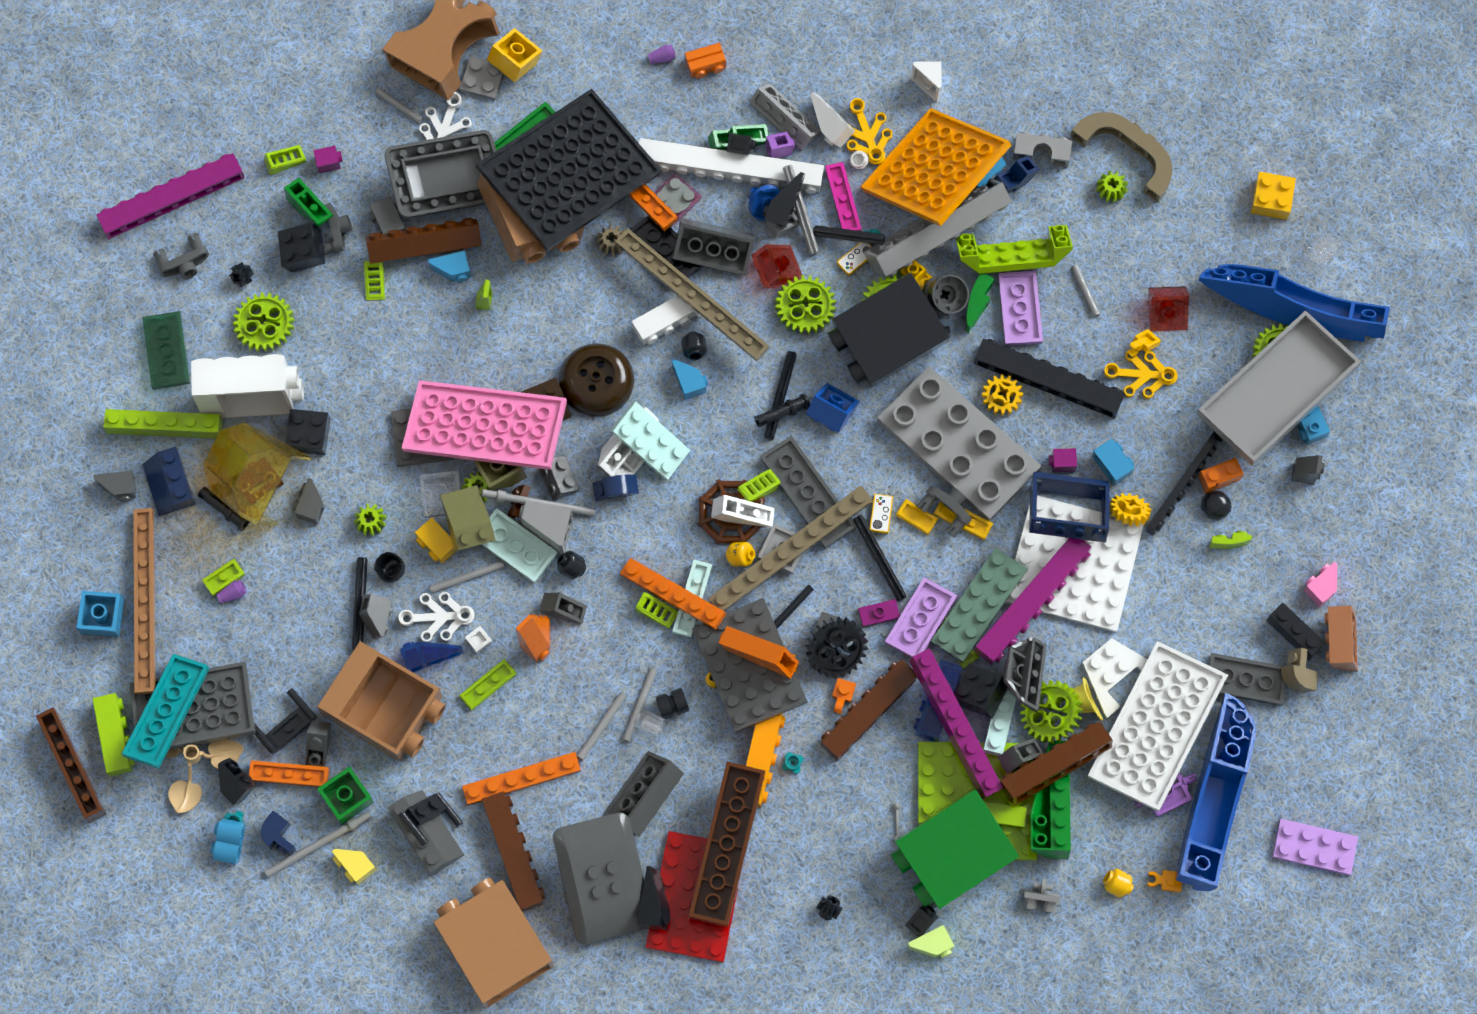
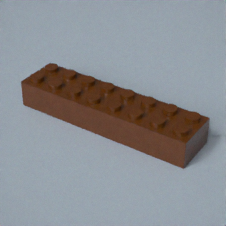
M727 761L689 912V919L728 928L766 774L765 770Z

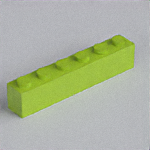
M105 409L103 427L107 434L221 439L223 420L220 414Z

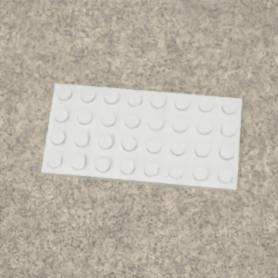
M1157 641L1109 733L1113 739L1112 748L1096 758L1088 778L1159 812L1228 674Z

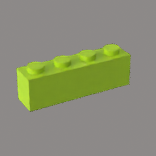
M116 693L92 698L106 773L110 777L132 772V766L135 765V761L122 755L130 738L125 733V728H128L127 719L125 716L122 717L121 710L124 709L123 699L119 698Z

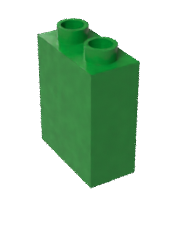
M976 789L966 792L895 839L894 842L898 849L890 853L902 874L912 868L920 880L912 889L923 906L926 907L934 902L939 909L1020 857Z

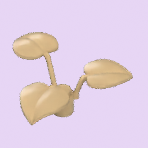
M226 739L211 742L208 746L210 755L205 754L203 751L199 752L198 747L195 745L168 750L165 757L175 758L181 752L188 763V782L183 780L176 781L171 785L168 792L169 800L177 813L188 812L196 807L201 800L202 790L200 785L191 784L192 764L198 763L201 756L207 759L211 758V764L218 769V764L225 759L231 758L237 762L244 747L236 741Z

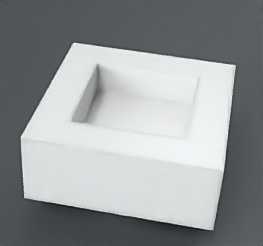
M481 626L465 637L477 654L492 643L491 638Z

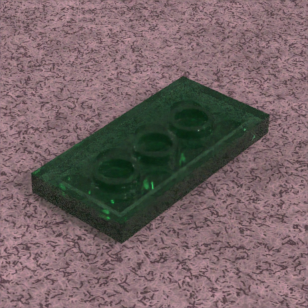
M176 311L142 317L152 389L156 390L191 384L181 312Z

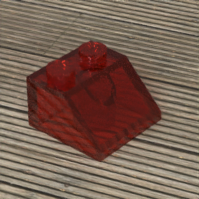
M766 244L751 255L764 288L781 287L787 284V280L794 282L795 276L798 280H801L802 272L791 245Z
M1186 286L1148 288L1150 331L1188 330L1189 293Z

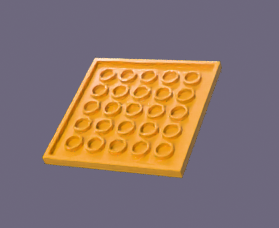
M930 108L860 187L865 193L942 226L1012 145L1009 140Z

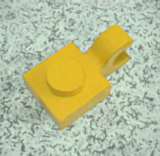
M1147 329L1135 335L1133 342L1129 344L1131 349L1127 350V353L1134 357L1140 350L1148 352L1158 347L1161 340Z

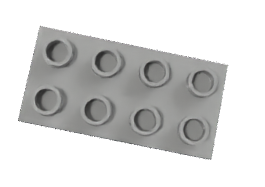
M1304 311L1198 409L1197 415L1251 466H1254L1359 368L1361 361L1307 311Z
M930 366L877 417L878 424L951 489L955 487L966 496L964 501L988 521H991L1032 479L1033 472H1039L1041 469V465Z

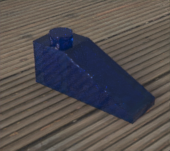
M408 642L400 648L405 665L411 672L419 671L464 654L461 645Z

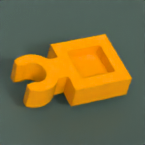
M1162 870V876L1154 871L1148 872V876L1155 877V882H1148L1147 886L1155 887L1161 885V891L1181 893L1182 882L1176 880L1177 871Z

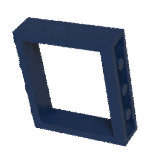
M1033 472L1030 485L1029 533L1106 543L1109 532V481ZM1037 491L1099 499L1100 525L1036 517Z

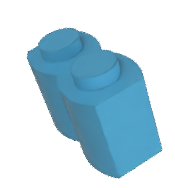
M223 818L219 823H216L214 828L216 842L212 843L210 853L213 854V860L232 864L238 863L246 823Z

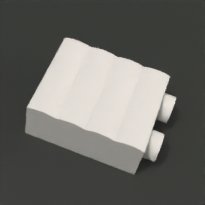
M271 354L262 357L244 356L240 358L222 357L215 360L202 358L191 361L192 397L200 413L220 414L221 418L289 414L290 409H295V401L304 400L303 380L299 378L298 367L288 366L283 355Z

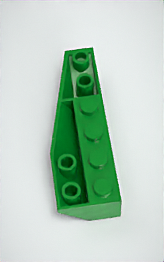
M1054 741L1053 744L1049 742L1047 752L1051 751L1052 747L1056 744H1062L1066 741ZM1070 773L1036 793L1030 813L1031 851L1048 859L1068 860L1071 852Z

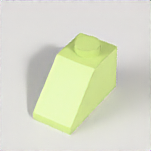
M944 925L907 944L910 950L934 958L941 956L942 959L951 955V950L955 947Z

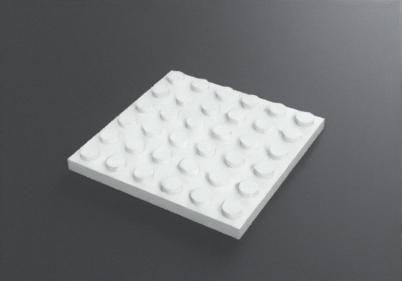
M1037 496L1036 517L1100 525V512ZM1030 504L1015 558L1017 562L1027 567L1028 571L1006 601V604L1010 605L1068 540L1066 537L1029 533ZM1109 514V532L1106 543L1084 540L1092 547L1090 550L1092 555L1085 563L1081 562L1077 566L1079 568L1078 572L1073 577L1069 576L1065 580L1067 582L1066 586L1060 592L1057 590L1053 594L1054 600L1048 606L1045 604L1041 608L1042 613L1117 633L1143 524L1140 523L1139 527L1135 524H1132V527L1129 524L1122 525L1121 521H1115L1116 517H1111Z

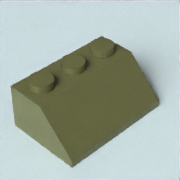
M473 460L489 489L512 487L527 478L521 466Z

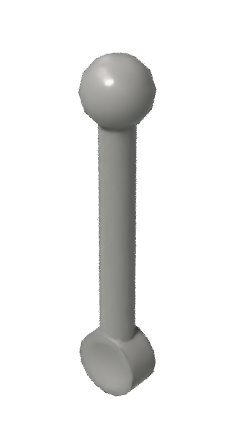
M897 802L893 804V808L895 809L896 835L894 837V840L900 837L899 809L901 806Z

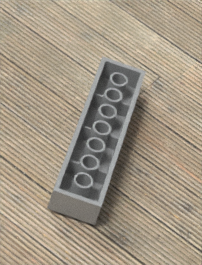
M989 179L986 185L975 187L942 226L920 218L886 238L883 245L876 244L864 251V254L874 272L885 277L893 276L901 267L910 266L913 260L918 257H925L929 254L928 251L933 248L942 247L945 241L960 236V232L965 229L970 230L976 226L977 222L989 219L992 213L1006 209L1007 205L1012 201L1003 182Z

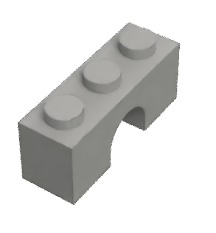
M1029 132L1017 133L1013 160H1018L1028 155L1032 159L1035 151L1044 150L1050 155V165L1068 167L1072 140H1068L1065 137L1052 138L1045 134L1038 136L1031 135Z

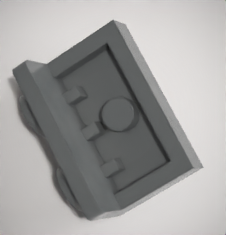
M566 456L554 458L551 470L539 469L553 501L558 500L563 495L573 494L580 490Z

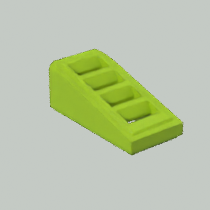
M296 145L265 153L264 162L269 175H273L305 163L306 158L301 146ZM295 151H296V154H297V156H298L297 159H295V157H294V155H293V152H295ZM287 154H289L290 161L287 160Z
M364 261L366 301L385 300L383 262L370 264L369 261ZM379 268V270L369 271V269ZM380 275V278L369 279V276ZM380 283V286H370V284ZM381 290L380 294H370V291Z
M485 280L477 292L476 309L489 310L491 307L493 293L489 280Z
M769 469L739 486L738 491L747 501L753 502L775 492L781 482L772 470Z
M646 592L643 593L635 607L636 612L670 629L678 614V611ZM646 601H649L650 603L648 604L647 608L644 609L643 607ZM655 604V605H657V607L655 608V610H654V612H653V614H652V613L650 612V610L652 609L653 605ZM663 608L661 616L657 617L658 612ZM667 612H670L671 614L669 618L667 619V621H664L663 619L665 618Z

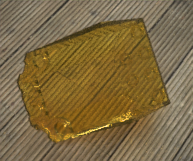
M244 422L219 431L207 458L203 462V467L210 490L239 516L255 525L277 526L278 522L264 515V512L291 460L310 461L311 457Z

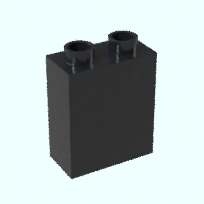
M911 272L832 319L834 329L827 333L838 352L847 348L854 359L853 362L846 366L855 382L859 385L867 381L871 388L948 343L950 340L949 334Z

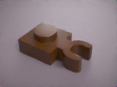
M525 484L517 486L512 491V494L528 497L531 487ZM511 502L512 506L508 516L513 519L515 517L519 518L521 505L525 504Z

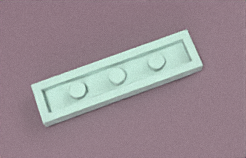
M693 560L685 589L703 599L712 564ZM679 609L672 633L691 638L693 634L692 628L695 627L697 619Z
M1008 689L993 719L991 718L984 746V752L987 754L1000 756L1004 752L1016 698L1010 694Z

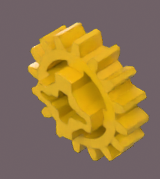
M1001 374L1000 379L993 376V382L988 379L986 383L988 386H983L984 392L981 398H986L983 400V405L988 404L987 410L993 409L994 415L1000 412L1001 416H1004L1006 411L1011 415L1012 409L1017 411V405L1022 403L1020 398L1023 397V393L1019 392L1022 386H1016L1017 380L1010 381L1011 376H1008L1007 379H1004L1003 374ZM994 387L995 392L990 395V391ZM1015 395L1014 401L1010 403V398Z
M1121 493L1120 497L1115 495L1114 499H1111L1109 512H1111L1110 516L1116 517L1115 521H1121L1122 525L1129 524L1132 527V524H1135L1139 527L1140 523L1145 525L1146 521H1149L1151 508H1149V503H1144V498L1138 499V495L1131 496L1128 493V496H1125Z

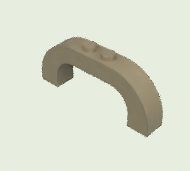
M1095 113L1079 121L1072 129L1070 137L1083 147H1086L1099 134H1112L1147 159L1153 167L1154 175L1145 185L1143 192L1157 203L1162 199L1171 181L1172 163L1167 151L1156 141L1154 136L1146 134L1138 124L1132 123L1125 117L1115 113Z

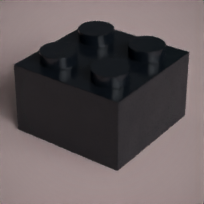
M310 222L278 231L281 266L290 272H297L325 264L321 228Z
M290 409L285 441L287 451L326 455L331 420L328 412Z
M969 664L954 695L960 707L993 719L1008 688L1004 683L1002 675Z

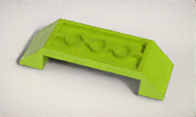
M1067 225L1049 226L1048 239L976 245L974 234L965 233L955 238L960 260L979 274L1054 267L1073 250Z

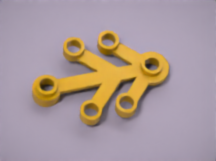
M855 98L850 103V111L856 114L862 132L853 128L855 132L851 136L866 142L869 148L859 145L856 140H849L847 142V150L850 152L863 151L867 154L869 163L879 165L885 159V152L883 150L888 140L892 139L893 132L891 129H884L881 134L882 138L876 146L874 139L881 125L886 122V115L883 112L877 113L875 122L870 130L863 113L865 103L862 99ZM858 105L860 106V109L855 110L854 106ZM883 116L884 120L880 121L877 118ZM889 132L890 136L885 137L884 133ZM853 143L856 146L854 148H850L849 144ZM878 154L879 158L875 159L873 155Z
M1152 351L1145 353L1144 361L1151 363L1157 371H1151L1137 355L1132 359L1129 358L1127 352L1125 359L1128 362H1132L1139 370L1121 369L1115 363H1108L1104 368V376L1108 379H1115L1117 376L1138 378L1134 383L1124 388L1123 393H1125L1124 396L1127 398L1133 397L1135 391L1149 379H1158L1150 387L1143 389L1142 396L1145 399H1151L1160 387L1174 384L1178 377L1176 370L1172 367H1164ZM1147 355H1152V356H1153V359H1152V360H1148V359L1146 358V356H1147ZM1108 370H1113L1115 374H1108ZM1170 374L1171 379H1166L1164 375ZM1131 389L1133 393L1127 394L1126 390ZM1149 390L1152 394L1148 396L1145 394V391Z

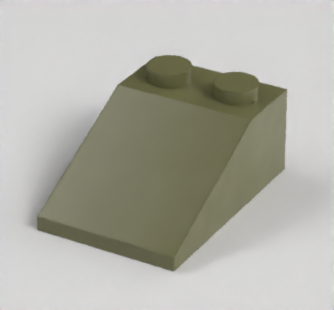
M477 485L440 495L455 551L496 540L490 518Z

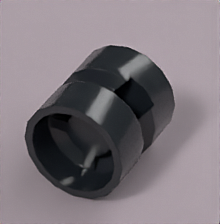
M682 688L672 690L670 696L667 694L655 696L663 720L672 718L674 712L678 715L689 712Z

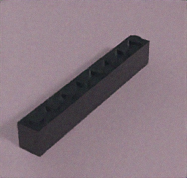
M992 339L982 340L974 360V364L1003 374L1006 377L1011 376V379L1114 419L1125 395L1117 387L1110 388L1099 380L1092 381L1083 374L1071 373L1065 367L1053 366L1047 360L1035 359L1029 353L1017 352L1013 347H1004Z

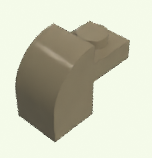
M1297 648L1289 650L1288 664L1285 667H1281V674L1285 684L1290 689L1302 693L1316 691L1318 672L1306 668L1307 649Z

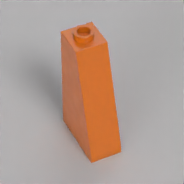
M726 626L724 632L720 635L718 643L726 651L791 679L799 663L785 647Z

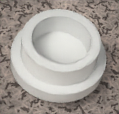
M856 151L851 155L850 163L855 169L860 170L868 165L869 158L865 152Z

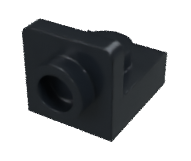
M730 132L727 152L744 155L751 154V151H754L756 146V140H753L754 135Z
M922 905L905 926L920 937L925 934L939 917L931 906L924 907Z

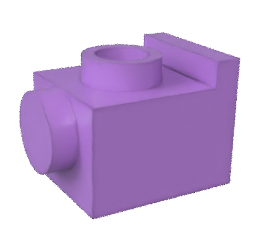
M788 132L766 136L765 149L769 157L780 158L792 155L795 143L793 138L790 139Z

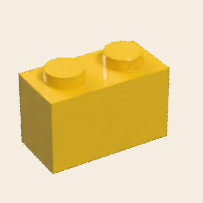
M432 517L415 531L417 538L415 541L422 549L426 547L430 551L428 555L434 562L438 560L443 564L456 552L451 537Z

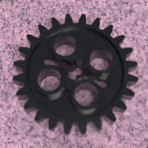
M840 616L837 617L836 621L830 617V623L828 624L823 620L822 627L816 625L817 632L811 631L813 638H807L809 643H811L805 645L807 650H809L806 652L809 658L808 662L814 670H817L820 675L824 673L827 678L831 674L835 679L838 673L841 677H844V672L846 671L850 675L851 668L857 670L856 664H863L860 658L866 657L863 651L868 650V647L865 645L868 642L865 632L859 624L856 625L854 620L850 622L847 617L843 621ZM834 633H838L836 637L831 638ZM826 639L830 641L836 647L833 648L830 643H827L823 640ZM853 641L852 645L847 647V644ZM841 647L844 652H847V653H849L850 655L847 656L846 654H844V653H843L841 650H839L838 648ZM827 648L824 653H821L823 649ZM842 657L839 662H836L838 658Z

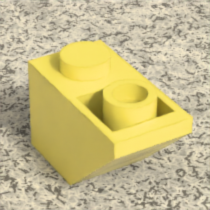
M334 849L332 851L335 855L332 859L339 868L343 866L347 872L344 874L351 883L355 881L359 885L377 871L364 852Z

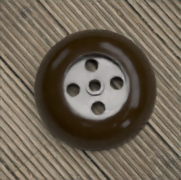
M592 343L581 346L568 355L560 369L559 386L564 398L567 400V404L572 409L592 417H601L618 411L627 403L634 387V372L629 360L621 351L610 345ZM598 363L605 364L603 368H598L596 366ZM581 371L588 372L584 377L579 374ZM610 377L612 378L613 382L611 384L605 383V379ZM592 386L596 388V391H588V388Z

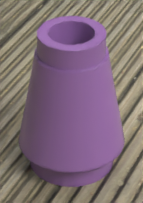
M665 44L649 53L648 57L651 64L672 62L676 55L672 44Z
M234 580L217 593V597L221 604L244 597L247 590L241 580Z

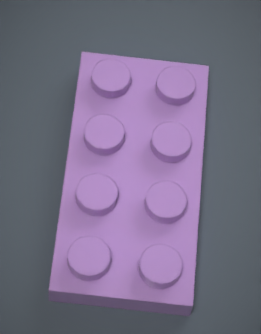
M1036 271L998 273L1005 346L1042 344L1043 336Z
M923 578L886 638L885 644L910 658L925 651L958 598L957 595Z
M1280 819L1272 858L1350 876L1358 836Z

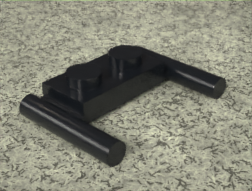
M293 688L288 690L287 694L299 708L266 735L255 724L256 734L254 735L272 755L279 749L281 750L306 729L312 720L317 718V715Z
M439 792L414 804L398 815L422 846H425L429 841L418 829V826L445 812L457 827L463 824V821Z

